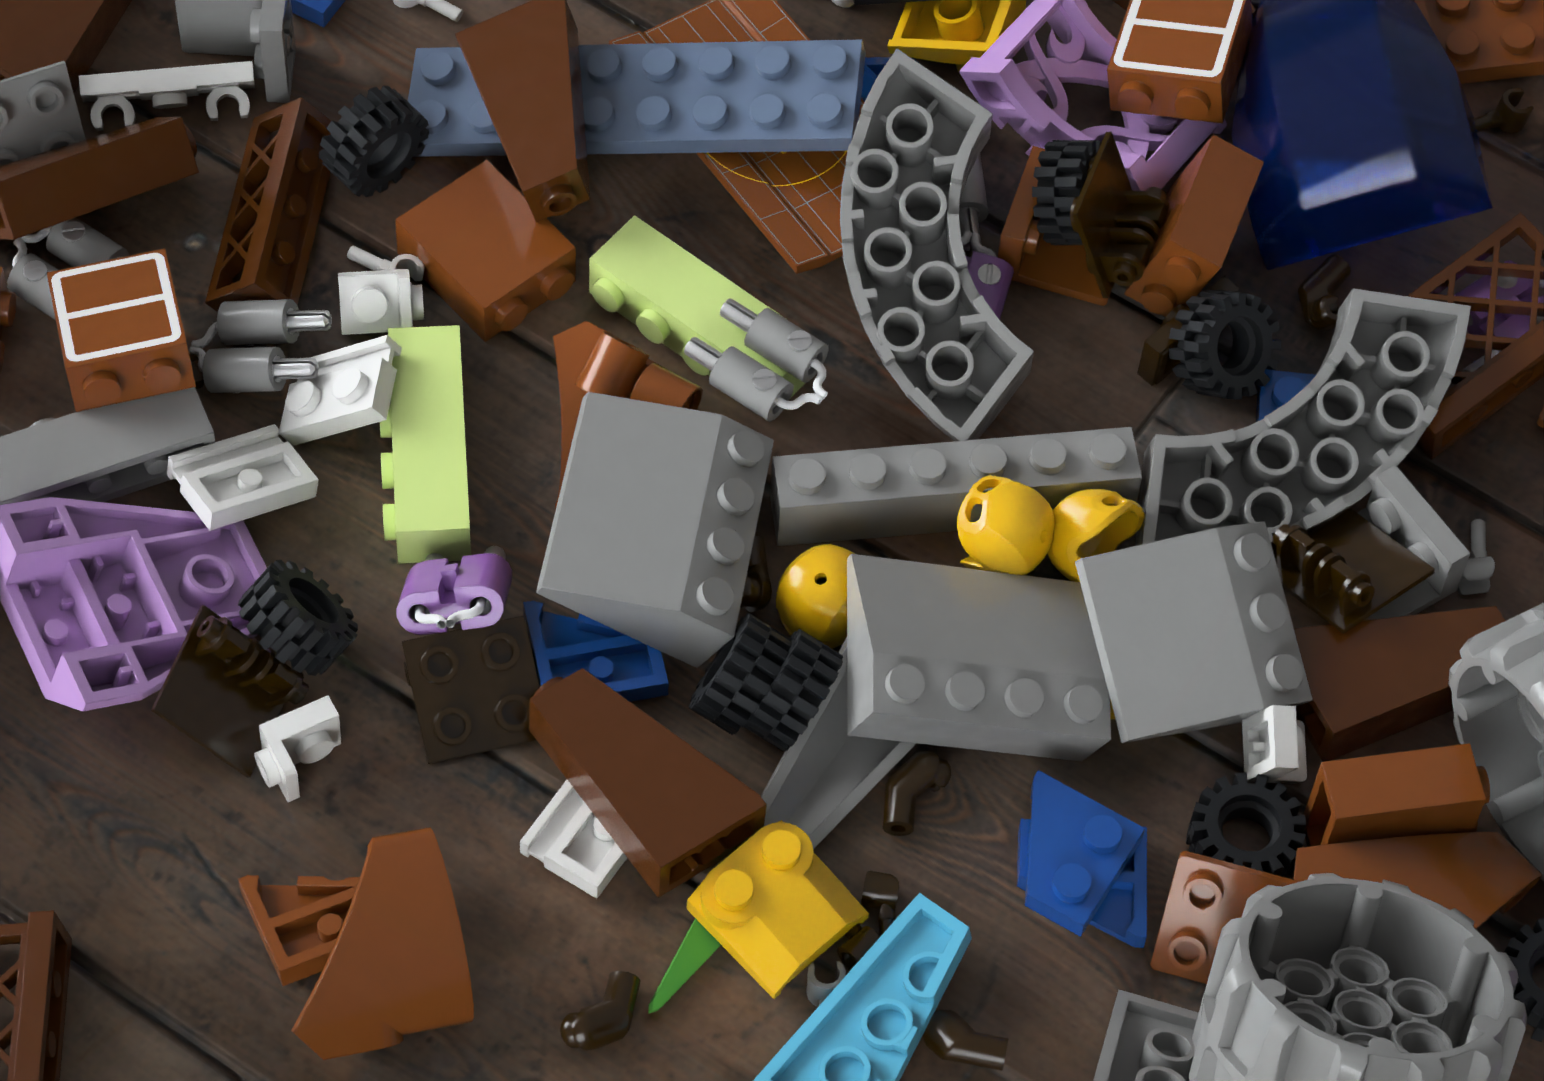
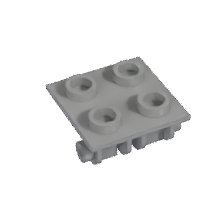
M65 61L0 80V166L86 140Z

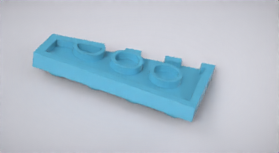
M919 892L753 1081H900L972 940L970 927Z

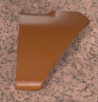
M584 321L554 335L553 341L558 371L562 427L561 473L558 498L582 398L588 392L697 410L702 399L703 389L650 360V355L589 321Z
M431 827L372 837L367 845L368 851L362 873L339 935L309 999L291 1030L323 1060L392 1047L404 1041L403 1035L473 1021V994L459 916L445 863Z
M1465 832L1393 837L1297 848L1293 880L1304 881L1308 879L1310 874L1334 873L1342 878L1382 883L1383 879L1408 886L1413 893L1436 902L1449 910L1456 908L1475 921L1474 928L1477 930L1497 911L1505 914L1535 886L1543 874L1500 832Z

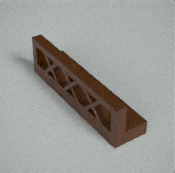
M302 97L253 118L205 301L208 306L217 312L224 301L291 299L298 306L330 176V171L322 164L323 161L319 158V152L324 149L320 143L322 137L331 135L327 130L331 120ZM279 130L276 136L269 143L271 133ZM267 175V178L265 179V181H264V182L260 185V187L257 189V186L260 184V182H261V181L265 178V176ZM254 221H255V225L251 228V230H250V231L246 234V236H245V232L249 229V227H250V226L254 223ZM243 268L240 281L232 283L233 279Z

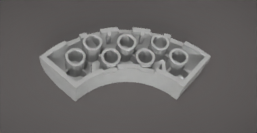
M897 48L876 78L861 108V114L851 144L848 146L840 207L843 261L851 295L865 332L883 365L902 391L935 427L953 441L977 440L995 420L1031 372L1034 354L1030 347L1018 339L999 320L985 301L983 295L980 296L967 268L968 263L961 239L959 220L961 197L971 169L978 155L990 139L993 113Z
M1353 288L1338 309L1332 341L1318 373L1304 389L1287 403L1266 415L1264 419L1235 431L1230 429L1211 434L1189 436L1154 435L1144 452L1138 504L1143 508L1145 518L1141 528L1135 533V546L1212 528L1265 521L1272 544L1276 530L1284 524L1290 526L1300 525L1304 529L1309 530L1332 519L1361 500L1372 490L1376 475L1394 465L1398 466L1413 449L1437 414L1440 403L1452 378L1455 376L1465 344L1471 306Z

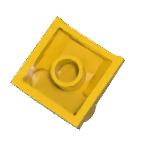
M934 0L906 2L892 40L889 39L887 45L889 53L893 54L898 48L911 58L956 64L959 72L972 57L980 58L1026 9V0Z
M782 820L768 824L758 830L713 868L687 899V910L773 999L781 994L782 989L857 923L862 924L869 917V913L814 853L809 836L798 826L785 823Z

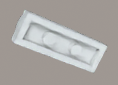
M245 61L80 75L79 85L83 102H95L90 113L91 121L96 131H102L104 126L102 115L109 107H118L124 112L126 127L135 124L136 115L132 104L128 101L129 99L152 100L153 108L163 109L186 106L187 97L199 96V93H210L206 100V110L211 121L218 120L217 105L224 97L236 99L239 103L241 118H248L250 102L247 94L242 89L255 88L253 62Z

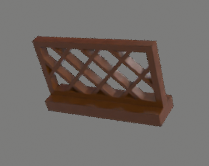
M1521 212L1408 295V297L1471 306L1470 311L1488 312L1486 336L1466 334L1464 344L1465 348L1485 349L1484 364L1474 372H1455V376L1450 384L1456 385L1445 393L1437 414L1416 443L1431 460L1544 376V320L1536 325L1537 316L1544 317V303H1538L1540 280H1544V266H1541V258L1544 261V235ZM1519 235L1535 251L1534 265L1500 263V248ZM1492 255V262L1483 261ZM1464 274L1490 275L1489 299L1454 296L1455 281ZM1498 276L1533 279L1531 302L1496 299ZM1448 287L1447 295L1439 294ZM1495 313L1530 316L1529 331L1519 338L1493 336ZM1492 350L1501 351L1491 358Z
M54 910L28 912L27 923L0 924V945L20 944L19 960L0 977V999L4 997L14 1007L13 1020L0 1032V1060L8 1067L7 1081H60L72 938ZM16 985V994L14 995L10 989ZM11 1044L9 1056L4 1050Z

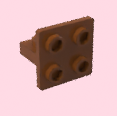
M1182 851L1179 854L1176 869L1171 880L1150 963L1151 968L1156 971L1207 984L1221 930L1231 919L1242 917L1247 899L1267 885L1283 887L1300 881L1189 851Z

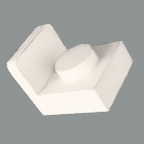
M409 269L338 273L342 335L388 332V328L413 327V320H424L422 284L410 285Z
M329 695L259 725L262 750L255 752L254 756L258 769L269 788L278 784L287 802L300 798L298 773L295 764L300 762L310 764L326 757L334 747L341 745L339 714Z
M1272 705L1242 720L1244 772H1247V782H1255L1258 774L1267 776V783L1298 784L1306 780L1305 726L1302 721L1296 720V706Z

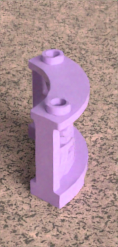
M1034 0L980 58L972 57L959 71L979 104L993 113L992 120L1000 129L1008 123L1031 145L1025 152L1028 156L1032 146L1045 149V145L1048 142H1052V140H1100L1102 142L1105 133L1112 132L1133 191H1145L1149 187L1162 189L1211 133L1220 134L1227 126L1225 119L1222 124L1122 111L1125 128L1101 125L1079 131L1066 122L1069 109L1068 99L1061 83H1080L1109 88L1107 68L1117 41L1093 14L1085 0ZM1046 21L1052 28L1046 42L1048 58L1045 57L1035 36V33ZM1054 32L1057 34V36L1061 39L1063 43L1059 42L1056 39ZM1024 46L1028 60L1015 64L1012 58ZM1047 93L1052 101L1054 109H1051L1044 102ZM1175 124L1178 125V126L1176 127V129H1175L1170 135H1163V134H1165V133H1167V132L1173 130ZM1148 151H1155V152L1151 155V157L1146 161L1145 158H1146L1147 152H1148Z

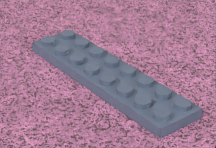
M862 39L579 45L587 154L848 151V146L851 144L859 120L866 57ZM416 48L408 102L428 121L429 125L426 129L429 131L428 139L421 141L425 145L422 154H414L413 157L506 155L461 48Z

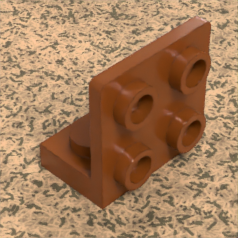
M1032 146L1001 233L998 258L1005 260L1013 267L1012 281L1104 306L1108 303L1109 298L1102 297L1094 274L1088 271L1084 246L1051 245V243H1046L1043 240L1044 233H1039L1037 224L1040 217H1034L1033 207L1037 205V197H1032V187H1037L1038 180L1033 177L1035 167H1041L1038 157L1040 152L1045 151V149Z

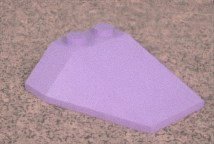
M57 497L0 505V601L45 699L80 711H88L140 701L159 691L202 605H205L220 617L228 618L232 621V625L249 638L257 636L252 635L246 626L249 621L241 618L239 611L242 608L238 606V603L243 594L267 567L244 521L209 531L196 512Z

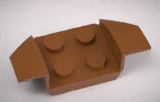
M1390 0L1376 13L1384 55L1423 51L1427 74L1429 77H1432V81L1437 87L1544 75V0Z

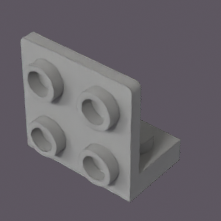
M175 0L183 52L254 56V75L256 79H264L267 102H290L296 54L291 0Z
M1394 465L1376 475L1367 506L1357 513L1435 569V573L1365 620L1416 615L1456 592L1470 556L1467 548L1399 468Z

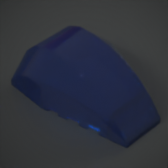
M1415 0L1260 1L1243 60L1231 135L1234 146L1264 162L1247 203V208L1267 270L1493 208L1474 116L1456 69Z

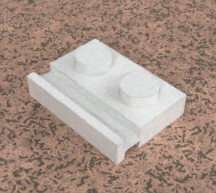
M388 335L310 357L315 358L318 363L317 376L311 379H297V382L289 384L279 434L295 446L387 420L397 369L392 366L393 357L401 354L402 347Z
M275 424L168 457L167 476L170 480L176 479L181 485L180 493L209 531L314 498L317 494L319 481L289 441L282 442L278 436L279 429Z
M568 780L564 782L520 840L521 854L526 857L532 855L542 861L546 869L596 899L627 859L626 855Z

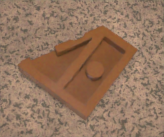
M246 875L238 878L242 897L282 986L322 972L339 935L360 877H348L344 880L333 881L324 876H298L297 885H261L259 875Z

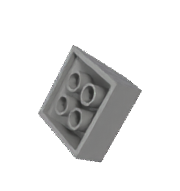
M1265 521L1212 528L1089 556L1075 561L1121 743L1241 723L1243 719L1272 705L1297 707L1313 701Z

